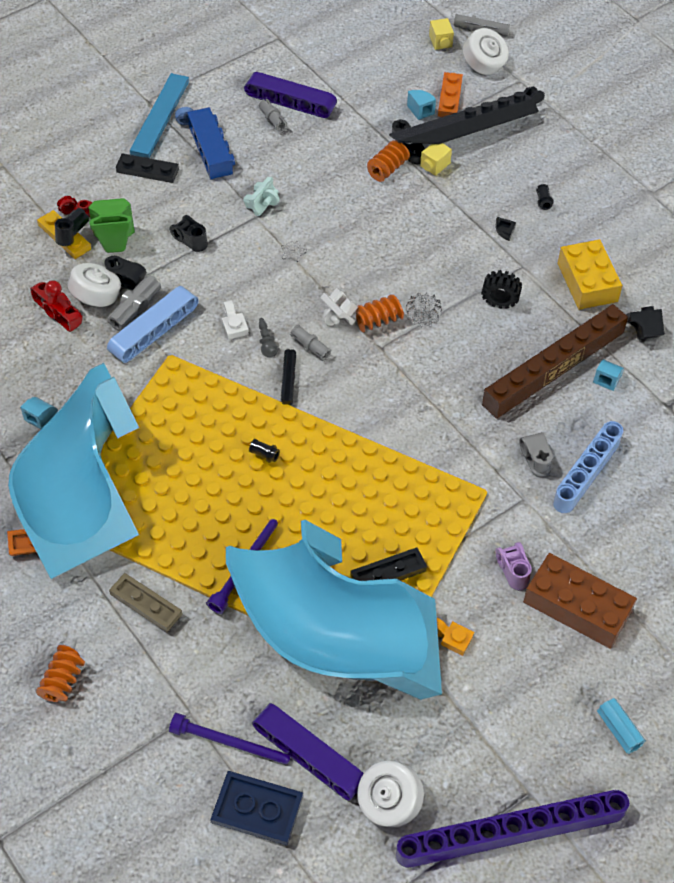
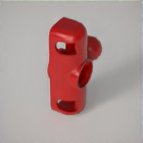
M55 280L47 283L39 282L30 288L33 300L45 310L51 319H55L68 332L75 330L81 325L83 321L82 314L71 305L69 298L61 292L62 287L59 282Z

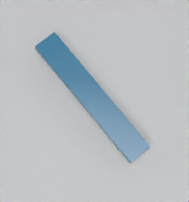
M173 73L169 75L130 149V155L150 158L189 83V77Z

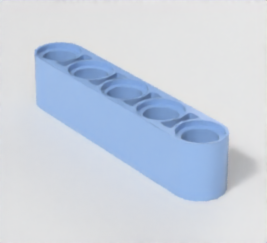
M178 286L113 336L107 344V350L123 363L129 362L190 314L198 305V297L183 286Z
M609 421L603 425L560 483L553 502V506L558 512L569 513L574 509L617 450L623 434V427L618 422Z

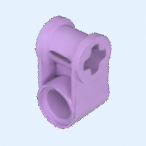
M517 542L514 546L508 548H496L497 562L503 570L509 586L514 590L526 589L529 585L532 568L522 544Z

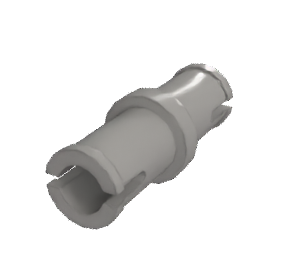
M263 99L259 103V108L264 112L267 121L272 123L277 131H280V129L282 131L285 130L287 122L282 118L278 108L273 107L268 99H266V102Z
M296 325L291 330L290 336L299 341L305 350L312 351L322 361L326 360L331 354L330 348L321 343L316 335L309 334L300 325Z

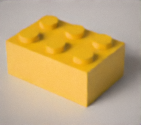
M600 239L562 246L560 248L557 264L578 310L619 301L623 285Z

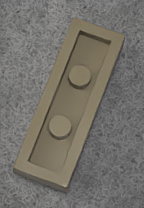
M126 573L109 589L111 596L167 633L183 615L180 608Z

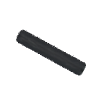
M286 349L284 351L281 402L290 406L293 404L296 351L294 349Z

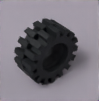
M498 270L497 274L495 271H492L491 275L488 273L481 292L483 300L486 299L487 304L492 303L491 306L493 307L499 305L498 308L502 309V306H505L506 309L509 306L514 307L515 303L519 302L522 290V282H520L519 277L515 278L513 273L508 275L509 271L502 273V270Z

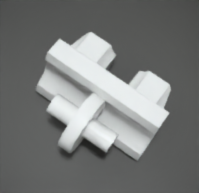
M338 288L330 296L323 293L320 297L330 307L324 310L323 321L331 326L338 324L340 318H344L350 325H353L356 320L352 317V314L357 310L358 306Z

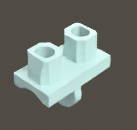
M267 177L264 182H257L254 185V194H247L243 199L246 208L252 209L255 216H260L269 205L275 206L280 200L278 196L279 191L273 185V178Z

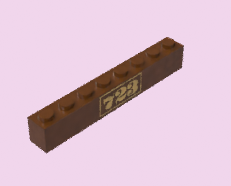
M614 304L610 305L485 388L482 406L498 419L624 334L628 316Z

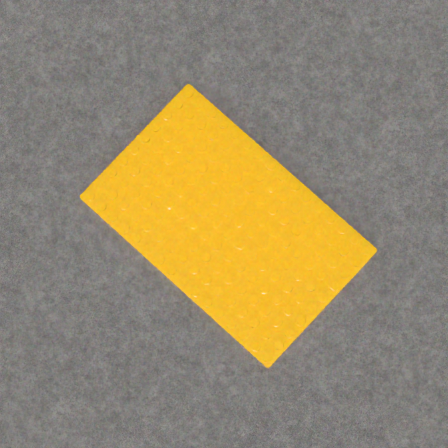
M169 355L130 407L139 428L119 438L112 431L101 451L102 462L139 533L138 536L110 549V551L209 598L212 594L220 592L231 576L226 565V547L233 546L249 550L271 519L277 520L278 525L261 550H275L298 543L302 540L301 521L307 520L341 539L342 562L330 567L348 578H351V570L418 547L427 565V571L401 581L432 597L487 496V491L479 486L288 404H282L281 401L173 355ZM257 439L270 446L276 445L277 449L280 450L277 461L269 463L265 458L250 453L249 447L251 442ZM234 588L228 596V607L249 616L236 588Z

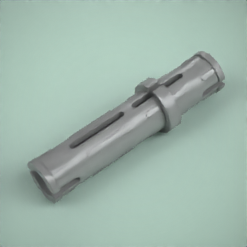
M456 14L454 19V26L466 27L471 31L473 29L488 28L498 34L508 36L510 24L479 19L474 15L469 17Z

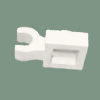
M232 300L223 302L226 317L222 318V325L228 340L249 335L242 313H235Z

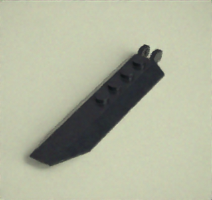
M534 86L527 87L524 92H515L514 95L508 97H499L492 102H483L476 107H467L463 111L390 133L389 136L399 143L441 144L538 113L539 110L536 104L544 100L545 93Z

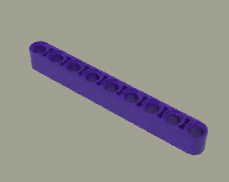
M611 790L408 834L401 837L398 841L396 859L401 866L411 868L621 821L625 816L630 804L629 798L623 791ZM609 803H617L621 809L615 810ZM584 808H591L595 811L596 815H588ZM558 814H567L571 820L563 821L559 818ZM540 819L544 822L545 826L538 827L532 820ZM513 824L518 827L519 832L513 833L506 826ZM488 830L494 837L485 838L480 832ZM456 836H463L468 842L460 844L454 838ZM436 841L442 848L434 850L428 844ZM410 847L416 853L408 856L402 852V849Z

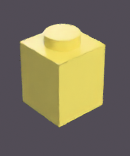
M449 19L430 21L429 37L434 50L451 48L453 46L454 32Z
M443 143L431 144L421 152L420 166L436 176L451 164L452 149Z

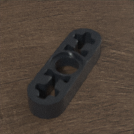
M396 120L392 124V133L411 126L406 120ZM402 143L409 150V162L415 165L421 164V152L425 150L423 144Z

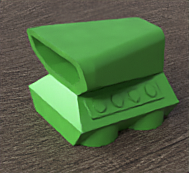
M125 198L94 201L89 206L91 218L89 224L93 235L97 237L105 252L125 251L128 237L135 232L130 202Z

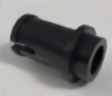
M541 184L536 188L538 206L543 210H548L552 207L554 200L550 196L548 185Z
M254 439L249 447L250 453L265 458L269 463L276 462L280 455V450L277 449L276 445L270 446L257 439Z

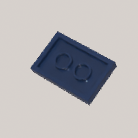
M227 771L210 821L218 826L288 846L304 794L297 790Z

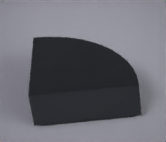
M497 217L495 224L497 233L503 239L510 241L516 227V222Z

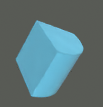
M411 90L408 91L407 106L415 117L420 120L435 114L436 99L426 91Z
M603 359L596 369L593 383L614 391L624 372V368Z
M38 397L28 399L20 407L24 420L39 429H42L58 412L56 407Z

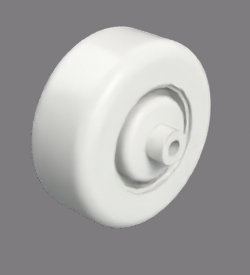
M480 28L472 32L463 45V54L466 62L473 70L480 74H495L505 65L509 57V50L505 40L497 32L488 28Z
M81 263L71 270L67 287L71 295L77 300L91 306L105 307L112 305L117 300L121 281L114 272L107 270L104 266L93 263Z
M387 760L378 762L366 770L359 782L357 796L363 814L371 822L380 826L394 828L408 824L417 816L423 804L424 790L418 774L411 767L400 762Z

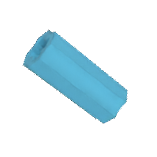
M613 698L604 702L597 710L627 754L638 750L646 742L617 699Z

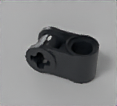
M184 215L179 223L176 225L172 224L169 227L172 236L193 251L200 252L207 248L206 228L193 220L189 215Z
M109 256L104 262L105 268L114 272L119 277L121 286L133 291L147 274L146 269L141 264L131 262L119 256Z

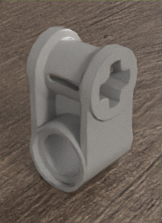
M544 433L521 437L519 439L521 452L526 458L533 475L537 477L548 476L551 472L550 463L553 460V453L549 448Z

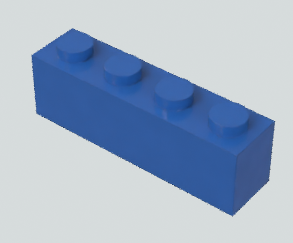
M210 107L187 112L189 129L210 180L232 175V166L235 165V159L233 154H229L230 150L227 140H223V130L221 127L218 128L216 114H212Z

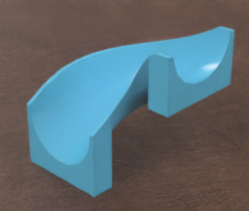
M104 363L88 371L67 402L21 451L13 463L9 474L8 486L12 503L20 522L51 579L139 535L101 458L103 445L112 431L119 438L139 428L115 377H111Z
M307 520L301 521L302 540L291 546L275 550L258 551L239 549L233 546L226 547V565L247 614L265 641L285 659L308 671L326 676L356 680H377L420 700L442 695L436 603L434 598L398 579L358 581L338 573L330 566L342 562L341 539Z

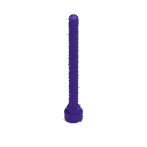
M271 519L249 550L258 551L262 549L277 527V520ZM231 576L221 591L212 594L206 602L209 609L217 614H222L228 606V596L235 588Z
M175 712L171 720L170 733L180 735L187 732L282 764L290 762V756L286 753L191 723L190 719L186 718V715Z

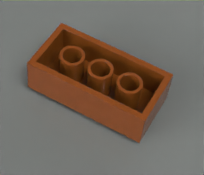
M548 553L528 585L523 603L611 649L630 617L637 598Z

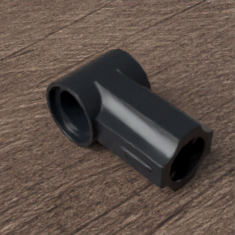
M77 208L66 218L56 220L55 242L58 245L69 246L73 244L74 236L89 222V216L83 209Z

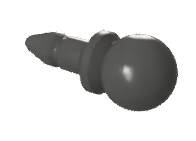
M259 318V329L262 339L259 340L260 344H262L261 352L265 357H273L278 352V346L274 342V336H270L265 320Z

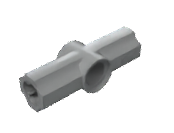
M151 275L146 276L133 291L127 290L122 295L118 307L107 317L108 323L115 330L124 329L136 315L140 316L147 310L149 301L161 289V284Z

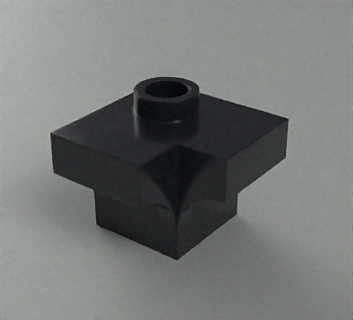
M654 306L642 307L641 311L626 314L628 316L627 324L632 325L637 332V340L657 338L665 335L662 309L654 310Z

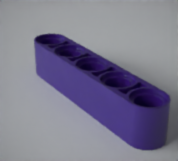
M254 72L244 86L246 94L253 98L264 99L265 101L268 99L270 103L321 118H328L337 104V98L332 93L261 72Z
M269 703L254 719L252 725L262 736L288 754L294 761L342 798L351 801L356 795L359 782L364 773L279 707Z

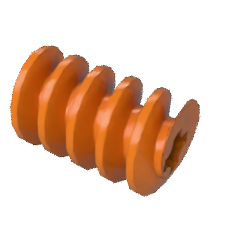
M393 140L389 142L388 145L368 161L367 169L370 176L379 182H383L385 178L394 173L395 169H398L400 165H403L410 158L409 150L398 141Z
M393 294L387 298L382 297L379 301L373 300L372 304L367 302L364 306L358 305L356 310V320L361 332H365V325H367L369 330H373V323L380 327V320L387 325L389 317L393 322H396V315L400 319L404 318L403 308L397 297Z
M59 645L57 647V652L53 655V661L49 663V669L45 671L44 678L40 681V687L36 689V694L39 697L50 702L68 700V696L63 692H72V687L67 683L75 684L77 680L72 674L79 675L81 673V670L76 665H85V661L80 658L79 653L75 649L66 645Z

